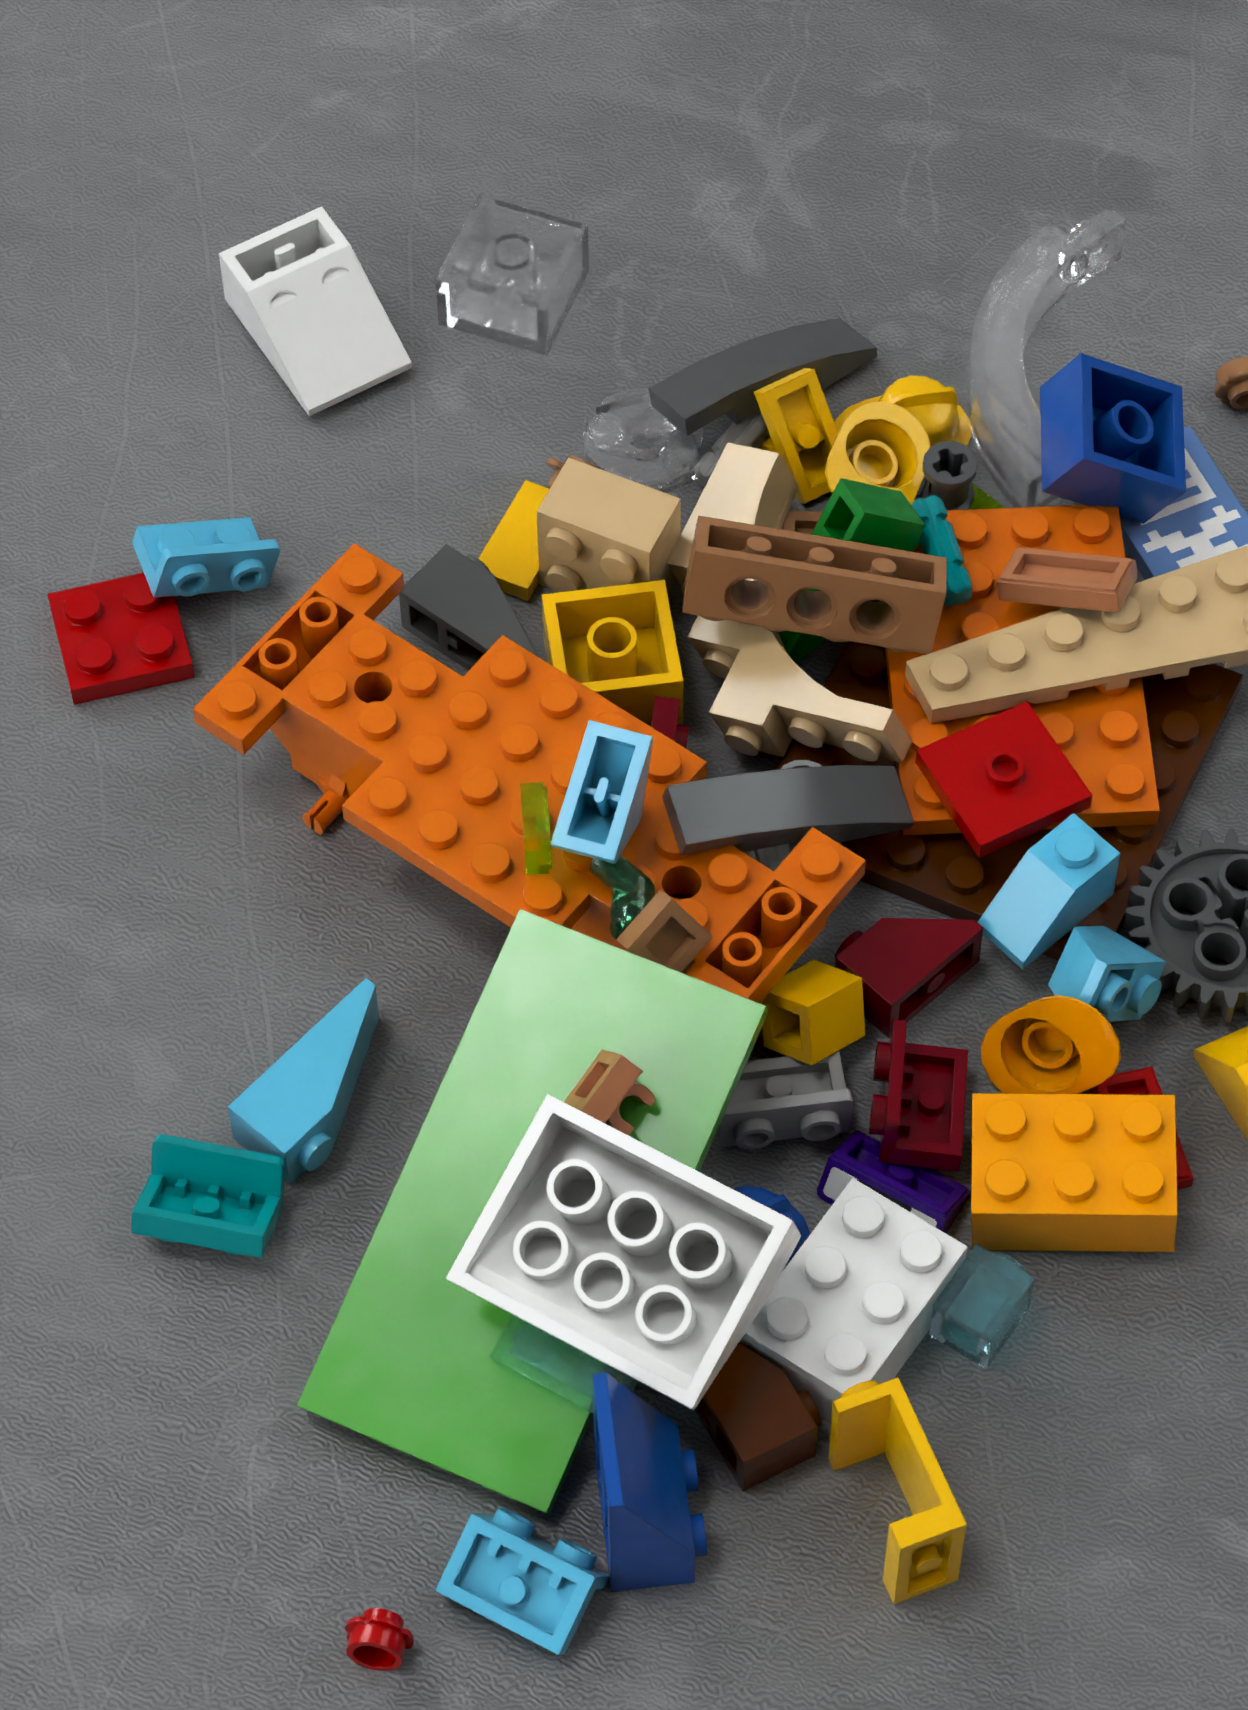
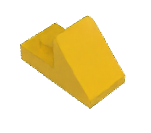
M803 368L754 391V395L771 437L764 440L759 448L780 453L799 485L795 497L800 503L805 504L830 492L825 476L827 457L838 431L815 369Z

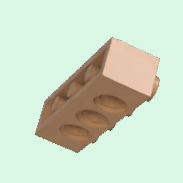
M698 515L685 578L682 613L699 615L710 621L728 620L758 625L775 632L793 631L823 636L834 642L852 641L882 646L899 653L911 651L929 654L932 652L946 597L947 558ZM751 578L757 579V581H749L745 579ZM808 589H817L820 591H808ZM869 600H881V601H880V602H872V601H869Z

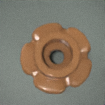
M1240 357L1228 361L1217 370L1216 380L1218 384L1215 387L1214 393L1217 398L1221 399L1222 403H1230L1232 408L1243 410L1248 409V357Z

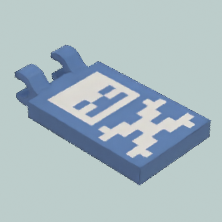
M1191 426L1184 428L1186 492L1144 524L1120 516L1124 548L1129 556L1136 560L1137 569L1144 580L1248 545V514Z

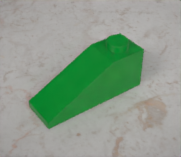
M840 478L811 535L913 552L919 544L920 536L926 525L901 491ZM808 589V591H820L817 589ZM793 631L780 632L786 652L796 664L826 640L823 636Z

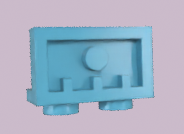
M251 517L137 526L132 540L133 547L154 598L179 595L189 597L202 593L236 590L246 592L258 588H267L281 551L275 539H259Z
M498 1507L494 1516L488 1513L471 1514L435 1591L557 1655L565 1654L595 1590L604 1589L610 1577L605 1572L593 1567L597 1556L589 1550L565 1539L559 1538L556 1547L532 1536L536 1524L505 1508Z

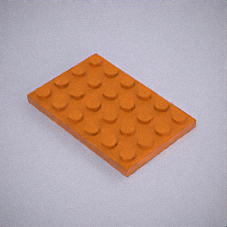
M1067 505L947 510L948 517L945 519L951 523L964 559L962 567L967 569L973 585L971 590L972 596L965 604L957 603L951 607L943 605L932 652L1064 608L1001 601L998 597L997 581L1018 547L1125 558L1119 507ZM920 543L913 552L923 554ZM885 648L890 708L894 710L913 741L903 763L896 762L897 775L914 821L910 829L902 830L903 835L962 833L915 763L916 750L1005 710L931 724L905 677L906 661L926 654L911 651L899 653ZM1142 677L1129 679L1128 687L1105 691L1104 685L1071 690L1068 698L1039 704L1029 703L1093 795L1091 808L1076 814L1090 827L1158 824L1160 808ZM1064 820L1056 824H1053L1045 829H1054Z

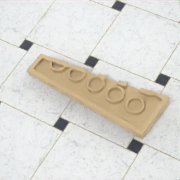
M1248 545L1135 583L1119 613L1064 607L906 661L905 677L929 722L933 724L1007 710L1026 701L1039 704L1068 698L1071 690L1104 685L1105 691L1128 687L1129 679L1163 673L1166 680L1187 676L1192 667L1219 662L1223 663L1224 668L1248 664Z

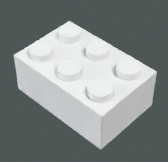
M852 1178L783 1270L768 1299L739 1342L784 1370L796 1392L804 1388L814 1400L820 1416L831 1423L833 1401L839 1399L847 1389L864 1381H876L878 1384L895 1378L963 1284L968 1246Z

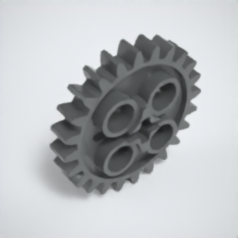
M1229 829L1225 842L1216 844L1208 830H1203L1199 847L1196 848L1185 838L1179 837L1177 838L1174 856L1162 849H1158L1155 854L1153 868L1141 866L1138 875L1140 885L1131 886L1129 890L1128 901L1130 902V907L1126 908L1123 929L1129 931L1128 940L1167 961L1159 980L1162 984L1161 991L1169 987L1176 990L1173 1007L1179 1008L1191 998L1198 1001V1018L1203 1019L1211 1007L1215 1006L1221 1008L1224 1022L1231 1023L1235 1008H1244L1248 1016V891H1239L1232 887L1238 885L1248 888V845L1238 843L1237 834L1234 829ZM1186 909L1194 912L1195 915H1183L1175 910ZM1207 959H1220L1229 965H1214L1208 962Z

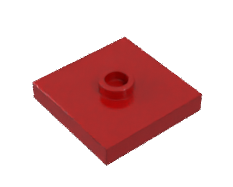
M1028 701L916 750L915 763L979 858L1067 819L1073 813L1078 814L1091 808L1093 795Z

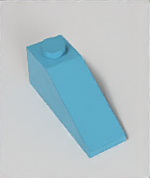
M365 978L228 1106L233 1139L247 1150L283 1157L285 1160L284 1181L289 1185L305 1170L313 1171L320 1167L333 1150L379 1020L376 985Z

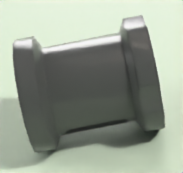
M954 441L939 442L930 447L924 454L922 469L927 480L921 490L920 498L926 499L932 495L938 496L943 500L946 511L970 510L975 496L970 483L976 476L978 465L975 453L968 446Z

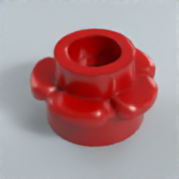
M371 1608L365 1610L362 1616L351 1618L346 1623L345 1631L348 1632L347 1639L349 1640L346 1653L353 1662L362 1667L378 1671H390L401 1666L405 1649L413 1647L414 1636L408 1629L403 1628L404 1621L398 1614L386 1609Z

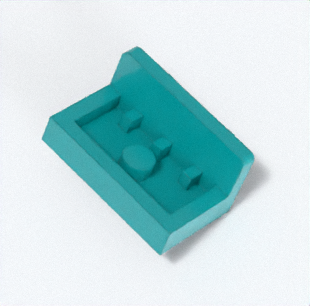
M158 1134L152 1144L151 1174L132 1210L131 1233L158 1238L170 1243L180 1242L222 1250L232 1255H248L262 1258L283 1211L285 1160L281 1156Z

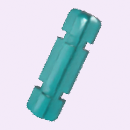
M935 495L926 499L918 498L912 503V507L926 525L919 541L923 554L947 558L944 605L951 607L957 603L965 604L971 599L973 585L967 569L962 567L964 559L952 525L945 519L948 517L944 502Z

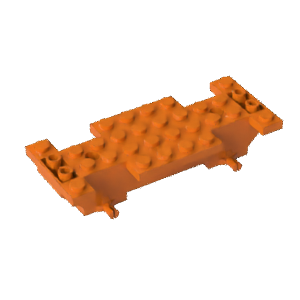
M355 543L193 708L194 720L197 725L243 755L269 729L290 753L292 768L317 784L324 794L308 812L302 815L303 822L311 831L315 828V833L322 835L325 829L343 811L345 821L510 928L519 909L627 951L616 939L657 892L662 890L669 897L679 894L684 899L671 898L713 936L681 973L757 1003L763 1001L826 926L829 915L865 874L866 860L814 827L807 832L775 871L733 845L680 855L662 796L668 785L703 780L707 776V761L504 635L490 647L464 676H461L374 621L405 588L404 576L401 571ZM589 720L653 737L641 821L616 864L553 848L550 844Z

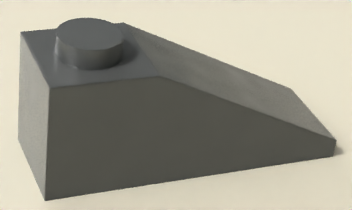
M446 544L404 585L405 588L399 593L402 627L468 671L502 635L538 656L495 576L481 560L474 556H464Z

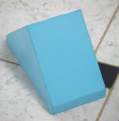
M591 720L588 721L550 843L553 848L616 864L641 821L653 747L652 736Z

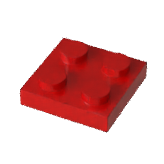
M144 572L47 594L74 705L195 678L175 596L154 598Z

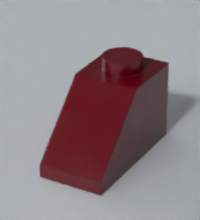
M881 918L864 933L860 930L855 931L842 942L835 954V968L862 977L864 1017L889 1038L891 1037L894 1019L907 1022L979 962L983 927L975 920Z

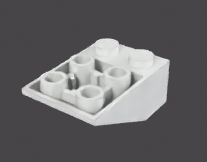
M322 206L219 253L225 300L308 416L412 368V362L355 252Z

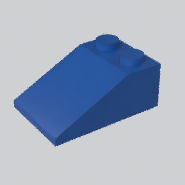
M608 1373L592 1374L595 1466L611 1592L695 1583V1557L707 1556V1542L703 1514L690 1515L687 1492L698 1491L694 1449L681 1450L678 1425Z

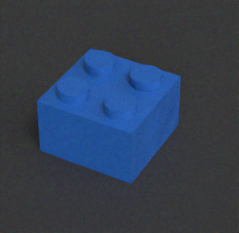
M1080 353L1040 386L1042 492L1086 506L1119 507L1121 517L1143 524L1186 492L1182 386Z

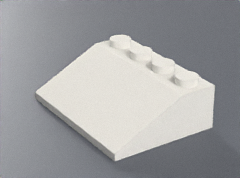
M547 1094L446 1279L694 1411L768 1299L801 1235L792 1219Z

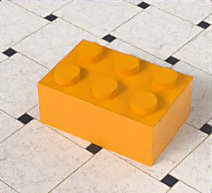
M972 1093V1250L1175 1252L1178 1216L1175 1095Z

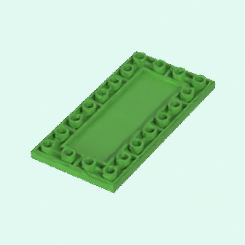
M519 909L297 1406L307 1412L550 1516L594 1416L592 1374L608 1373L611 1375L614 1368L453 1284L446 1277L547 1094L564 1102L602 1049L621 1054L640 1068L643 1072L635 1083L646 1086L655 1097L652 1106L640 1103L633 1096L623 1099L619 1107L620 1116L635 1128L628 1136L699 1172L769 1012L767 1007Z

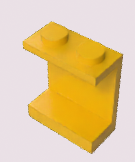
M899 1377L878 1384L876 1381L858 1383L843 1392L839 1399L833 1401L828 1456L833 1471L885 1453L912 1511V1516L890 1523L888 1528L883 1582L893 1604L958 1581L967 1527Z

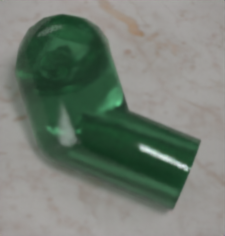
M620 855L616 864L593 859L589 868L593 875L613 890L610 932L615 940L655 896V886L651 879L623 855Z

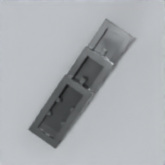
M840 318L796 325L744 341L704 358L649 388L651 406L686 436L691 435L723 414L734 423L739 424L760 411L754 391L803 368L815 369L823 390L877 357V347Z
M837 765L787 768L727 775L668 785L662 796L680 855L734 845V847L742 852H749L789 843L792 851L812 827L840 843L910 829L914 824L895 766Z

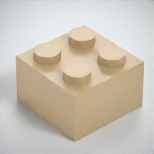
M568 457L536 511L540 585L549 588L554 593L665 580L668 594L677 579L667 565V561L681 535V498Z

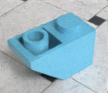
M1078 926L1073 928L1048 986L1054 995L1077 998L1096 1008L1109 1022L1140 1020L1142 1015L1146 1014L1154 1006L1160 995L1162 984L1159 978L1167 961L1105 926Z

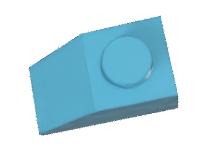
M1071 814L1025 853L977 923L983 927V935L1023 970L1114 894L1120 852L1076 814Z

